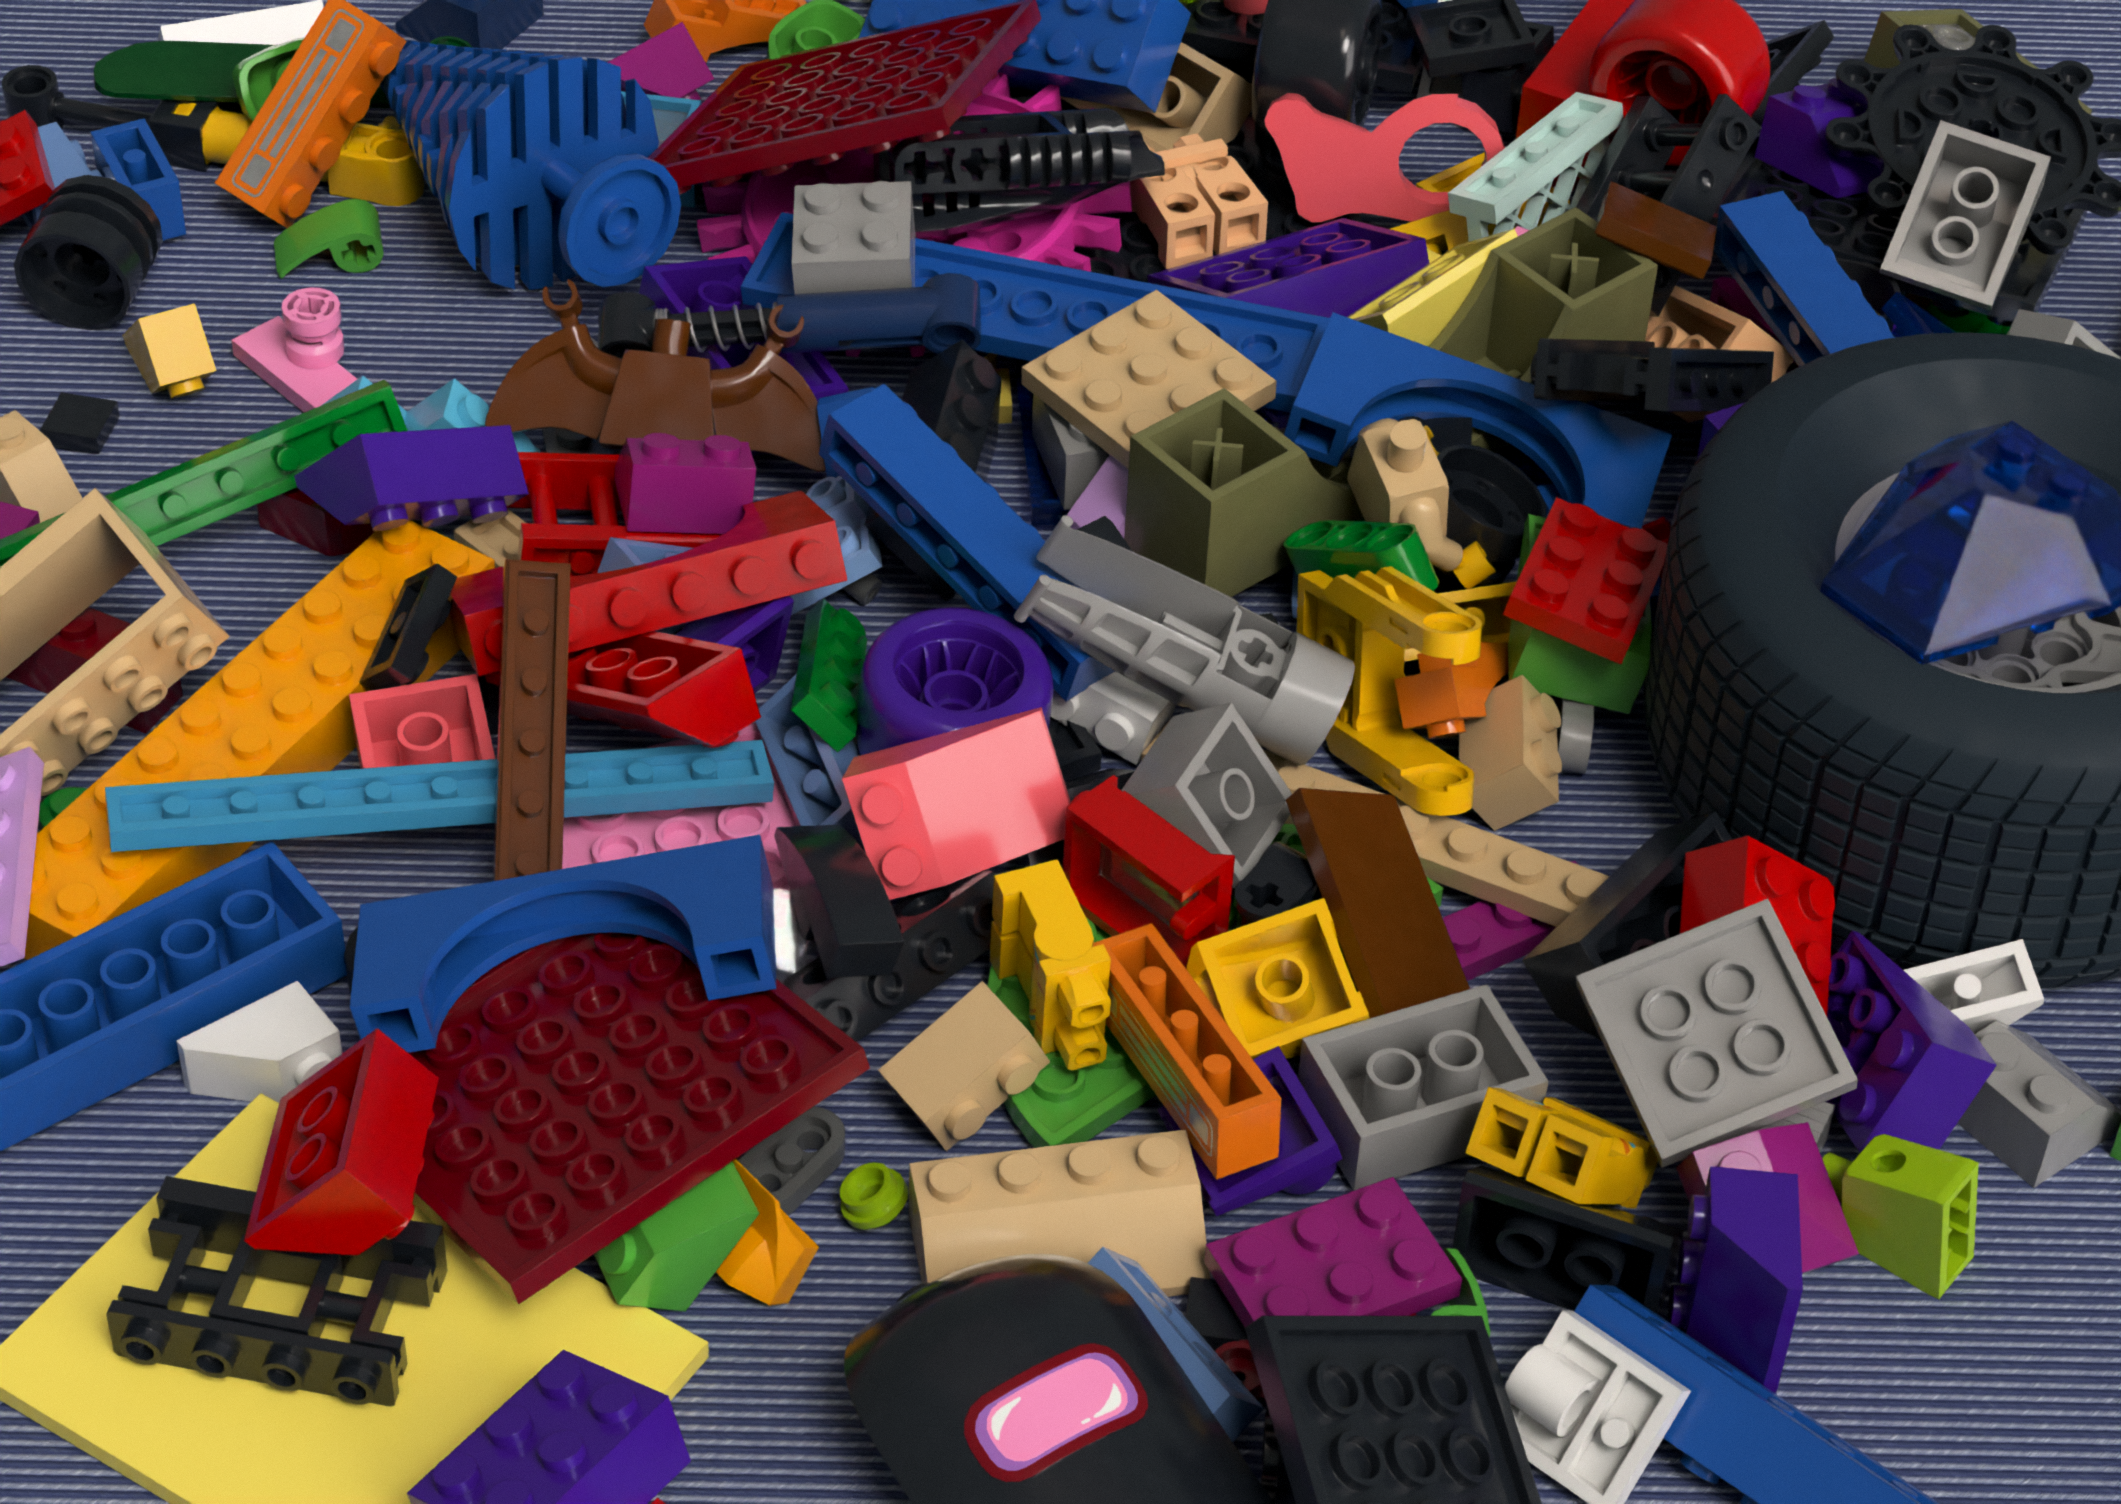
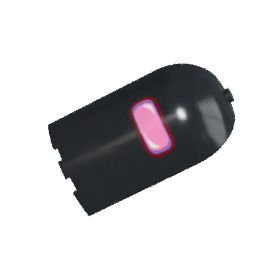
M1054 1254L1006 1256L959 1269L931 1283H921L906 1291L894 1305L882 1312L855 1334L845 1350L844 1372L847 1387L857 1414L876 1448L912 1504H1275L1139 1305L1118 1282L1103 1271L1080 1260Z

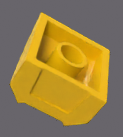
M1325 898L1199 941L1191 947L1186 970L1252 1059L1277 1046L1280 1047L1286 1059L1300 1056L1302 1038L1370 1019L1360 991H1356L1341 952L1334 922Z

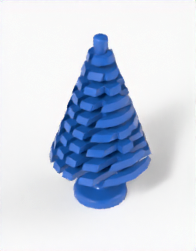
M406 40L407 42L400 52L397 65L385 76L380 87L386 95L390 108L394 111L398 124H402L405 139L414 153L415 160L422 170L431 192L440 201L444 220L453 235L458 249L475 271V257L481 259V269L491 283L514 290L516 265H520V279L529 290L541 289L545 286L553 287V272L562 282L579 276L584 281L601 287L624 285L643 275L644 266H653L665 254L678 227L681 200L677 182L669 171L659 162L648 158L658 148L659 140L651 101L636 79L625 80V108L624 98L621 93V67L597 58H587V61H585L582 57L578 56L563 57L560 54L544 55L541 52L525 53V51L462 47L445 44L436 45L429 42Z

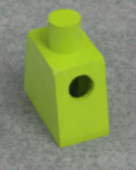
M1886 1134L1875 1136L1853 1162L1831 1152L1824 1155L1822 1160L1838 1201L1842 1202V1211L1859 1254L1928 1295L1940 1299L1974 1257L1979 1162Z

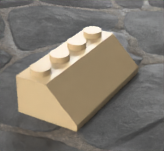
M1186 1129L909 1163V1221L922 1283H931L949 1273L980 1262L1013 1255L1054 1254L1088 1263L1102 1247L1137 1261L1167 1297L1189 1294L1191 1277L1210 1279V1271L1204 1263L1207 1242L1201 1185Z

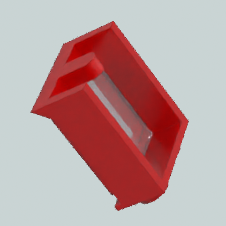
M1112 775L1092 790H1085L1079 793L1069 806L1066 807L1063 871L1086 918L1111 937L1152 923L1187 969L1190 950L1195 943L1228 932L1235 855L1211 854L1131 794L1117 788L1118 778Z

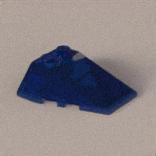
M2013 420L1950 436L1906 463L1825 576L1820 592L1921 665L1997 645L2000 634L2029 627L2033 634L2052 630L2056 619L2084 611L2089 619L2107 615L2121 606V500L2116 489Z

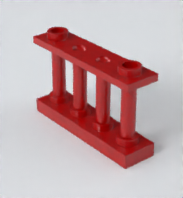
M518 452L529 494L507 506V508H531L533 523H521L517 560L571 564L570 576L587 575L598 572L610 537L696 548L723 535L627 531L626 526H619L617 511H622L614 480L615 465L619 455ZM556 509L592 510L594 525L558 524Z

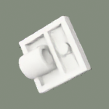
M1562 1310L1543 1344L1534 1346L1521 1358L1505 1385L1528 1462L1589 1504L1625 1503L1691 1393V1390L1572 1310Z

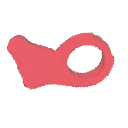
M1286 93L1272 101L1264 119L1265 127L1272 135L1280 151L1287 178L1295 195L1298 215L1312 223L1323 222L1346 214L1358 213L1413 222L1450 210L1448 192H1430L1416 187L1403 175L1399 166V156L1405 142L1419 129L1431 124L1454 123L1473 132L1481 140L1485 149V159L1482 166L1505 148L1496 122L1476 103L1459 98L1458 94H1431L1414 99L1389 115L1372 132L1341 118L1320 112L1305 97L1295 93Z

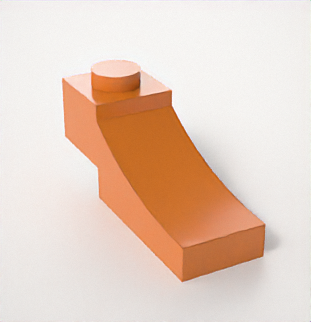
M654 0L644 22V27L649 36L653 38L683 22L704 61L707 63L711 53L744 44L768 42L769 35L775 25L785 16L807 3L805 0Z
M1481 642L1480 657L1473 662L1452 665L1451 659L1431 657L1423 653L1417 654L1420 674L1394 679L1403 729L1427 728L1428 739L1441 738L1465 733L1464 721L1486 717L1485 702L1496 683L1508 674V642Z

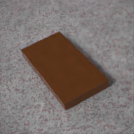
M1298 788L1286 799L1288 809L1321 896L1325 898L1334 922L1339 944L1357 991H1360L1369 1017H1377L1469 990V984L1395 796Z

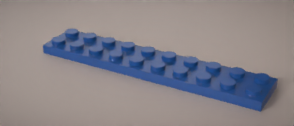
M781 212L740 286L743 304L756 306L759 302L762 308H772L773 303L777 302L778 295L795 294L791 265L793 214ZM915 238V287H923L928 279L945 273L966 275L978 283L981 298V340L975 350L1032 361L1157 289L1277 381L1276 399L1262 407L1291 413L1295 399L1330 319Z

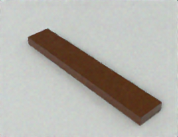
M506 559L504 564L493 881L562 869L571 564Z

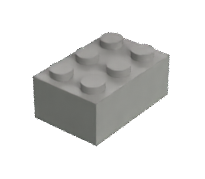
M1487 984L1302 1038L1298 1072L1300 1083L1338 1145L1343 1159L1337 1163L1353 1191L1391 1177L1395 1179L1470 1156L1465 1151L1488 1087L1502 1088L1530 1101L1535 1100L1543 1104L1549 1082Z

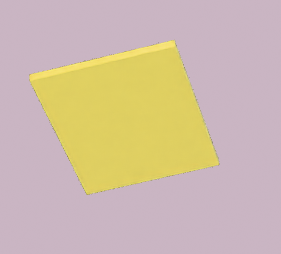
M260 1093L174 1177L256 1192L279 1103ZM157 1193L0 1345V1401L170 1504H411L407 1492L562 1350H566L669 1396L671 1401L709 1358L708 1341L646 1307L617 1304L609 1286L575 1267L554 1280L544 1289L518 1304L444 1233L448 1271L440 1292H434L430 1307L395 1300L382 1332L401 1336L405 1339L408 1364L404 1375L398 1376L399 1394L394 1406L373 1403L352 1404L331 1395L299 1389L283 1391L267 1383L229 1376L213 1378L197 1370L160 1363L153 1365L139 1364L114 1352L106 1313L111 1302L118 1300V1294L122 1285L158 1291L172 1259L153 1256L148 1228L152 1219H158L160 1216L156 1199ZM412 1202L415 1207L411 1218L412 1221L436 1225ZM206 1250V1255L200 1267L227 1272L234 1255ZM256 1275L243 1307L299 1317L311 1285ZM343 1275L344 1279L339 1289L340 1293L361 1297L368 1296L373 1281ZM188 1295L181 1312L209 1317V1312L215 1299ZM327 1320L320 1338L350 1343V1338L356 1325Z

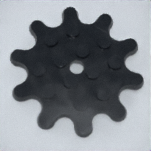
M1909 24L1898 27L1893 35L1894 52L1901 62L1898 66L1879 68L1858 59H1849L1838 65L1835 74L1838 90L1844 96L1861 105L1866 112L1856 117H1840L1829 121L1825 129L1826 144L1829 151L1839 157L1864 159L1879 168L1882 174L1869 183L1866 193L1869 208L1878 216L1892 217L1904 211L1940 120L2051 157L2044 186L2024 234V237L2030 241L2037 251L2047 255H2056L2072 241L2074 230L2065 218L2064 210L2082 209L2102 217H2113L2121 211V182L2105 174L2097 160L2104 158L2121 157V119L2094 117L2082 109L2078 98L2092 86L2094 78L2092 71L2084 64L2073 60H2066L2047 69L2032 68L2022 63L2017 57L2015 51L2016 38L2013 33L1998 25H1987L1980 28L1975 36L1974 44L1970 48L1952 50L1938 43L1927 29Z

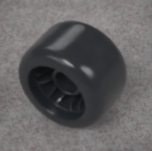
M1268 0L1257 43L1251 97L1253 121L1261 133L1272 137L1265 127L1264 119L1271 102L1286 93H1295L1305 97L1315 109L1322 113L1341 118L1361 127L1364 126L1378 70L1382 37L1381 0Z

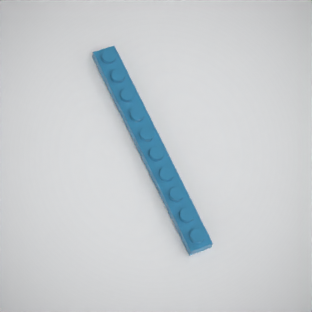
M763 740L731 742L715 748H707L702 746V744L565 754L564 818L773 802L774 780ZM497 759L105 787L111 852L495 823Z

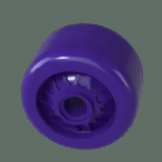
M952 607L936 608L914 613L894 622L874 640L863 660L859 681L856 740L860 756L1042 707L1049 730L1054 690L1053 676L1045 654L1034 639L1018 626L996 615L979 610Z

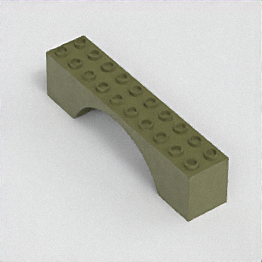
M1574 207L1491 250L1482 272L1454 317L1429 347L1533 384L1531 379V362L1538 350L1540 338L1645 341L1658 265L1647 257L1596 236L1594 232L1597 221L1577 207ZM1223 388L1130 436L1124 539L1133 552L1233 597L1292 564L1283 543L1291 533L1299 528L1323 520L1365 521L1347 481L1351 447L1344 454L1337 467L1310 458L1304 450L1284 435L1286 428L1273 427L1232 393ZM1578 400V401H1581V402H1583V403H1588V402L1591 401V400ZM1472 427V445L1480 446L1496 453L1511 445L1493 434Z

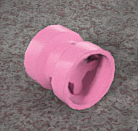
M313 287L298 289L288 294L283 300L281 307L283 323L288 330L285 336L288 359L296 366L306 369L325 368L338 362L343 356L345 349L343 333L340 327H338L342 317L338 297L329 290Z

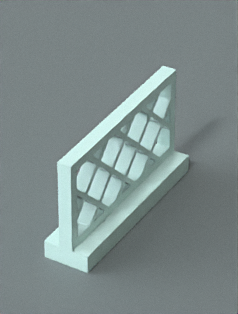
M1575 92L1448 192L1450 213L1466 217L1469 242L1489 236L1488 224L1490 223L1496 225L1492 235L1511 230L1517 226L1527 230L1537 227L1545 202L1549 204L1542 224L1576 207L1610 146L1609 134L1618 128L1624 120L1622 103ZM1590 150L1587 161L1583 168L1581 165L1586 152ZM1559 175L1554 191L1551 193L1550 189L1553 180ZM1578 176L1580 178L1579 183L1577 185L1571 204H1568L1569 197L1571 195L1573 186ZM1525 201H1527L1524 212L1520 219L1518 218V214L1520 212L1521 206Z

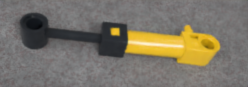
M40 65L17 67L9 71L1 82L7 118L26 110L36 122L37 127L57 122L61 129H63L64 120L111 127L145 118L171 166L207 172L212 162L227 164L253 122L245 114L221 110V102L161 100L153 113L68 99L59 91L55 73L49 68ZM385 117L378 126L363 123L355 124L341 147L338 160L325 172L320 180L328 182L330 195L361 199L386 206L408 205L423 195V172L419 168L414 153L405 139L403 129H399L400 125L395 117Z

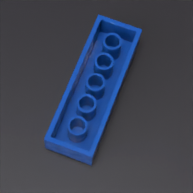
M872 0L859 38L1024 0ZM1036 0L1042 19L1027 35L1028 40L1020 44L1013 52V58L1005 62L997 71L1007 75L1009 87L1039 92L1047 85L1052 84L1059 86L1060 96L1156 113L1191 15L1178 0Z
M273 841L0 973V1151L179 1061L180 1057L176 1040L296 981L303 986L308 994H311L347 975L342 920Z

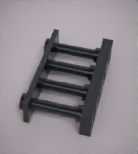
M1718 94L1703 123H1680L1652 96H1636L1576 207L1597 221L1602 199L1612 181L1647 197L1650 193H1665L1660 201L1661 203L1709 223L1761 126L1727 94ZM1676 146H1690L1678 170H1663ZM1652 260L1658 265L1650 316L1659 317L1682 273Z

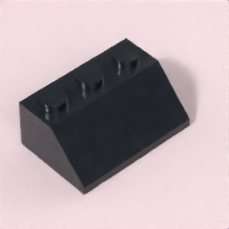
M1481 1165L1468 1170L1464 1177L1452 1248L1457 1249L1463 1256L1475 1279L1575 1311L1590 1284L1612 1285L1659 1315L1675 1273L1684 1230L1662 1224L1650 1217L1637 1216L1603 1204H1577L1530 1183L1523 1177H1517L1513 1174H1507Z

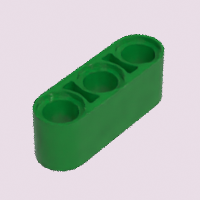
M1323 520L1299 528L1291 533L1283 543L1297 576L1300 573L1321 570L1332 578L1344 574L1355 578L1361 571L1368 570L1376 574L1381 568L1392 566L1432 591L1439 584L1438 577L1414 524Z

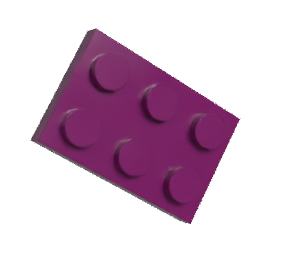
M1394 1177L1210 1242L1205 1246L1204 1263L1244 1327H1247L1261 1316H1408L1460 1295L1461 1276Z

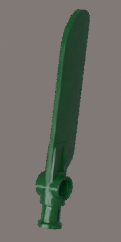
M453 36L438 37L430 42L436 45L472 47L467 41ZM174 40L136 43L111 52L95 63L94 86L101 94L114 98L239 103L232 76L235 66L242 60L273 45ZM380 86L371 98L369 108H390L386 95Z

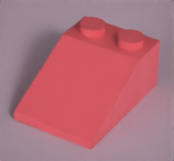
M1042 707L854 757L842 778L866 855L877 872L889 900L946 886L1065 839L1066 807L1069 806L1071 801Z

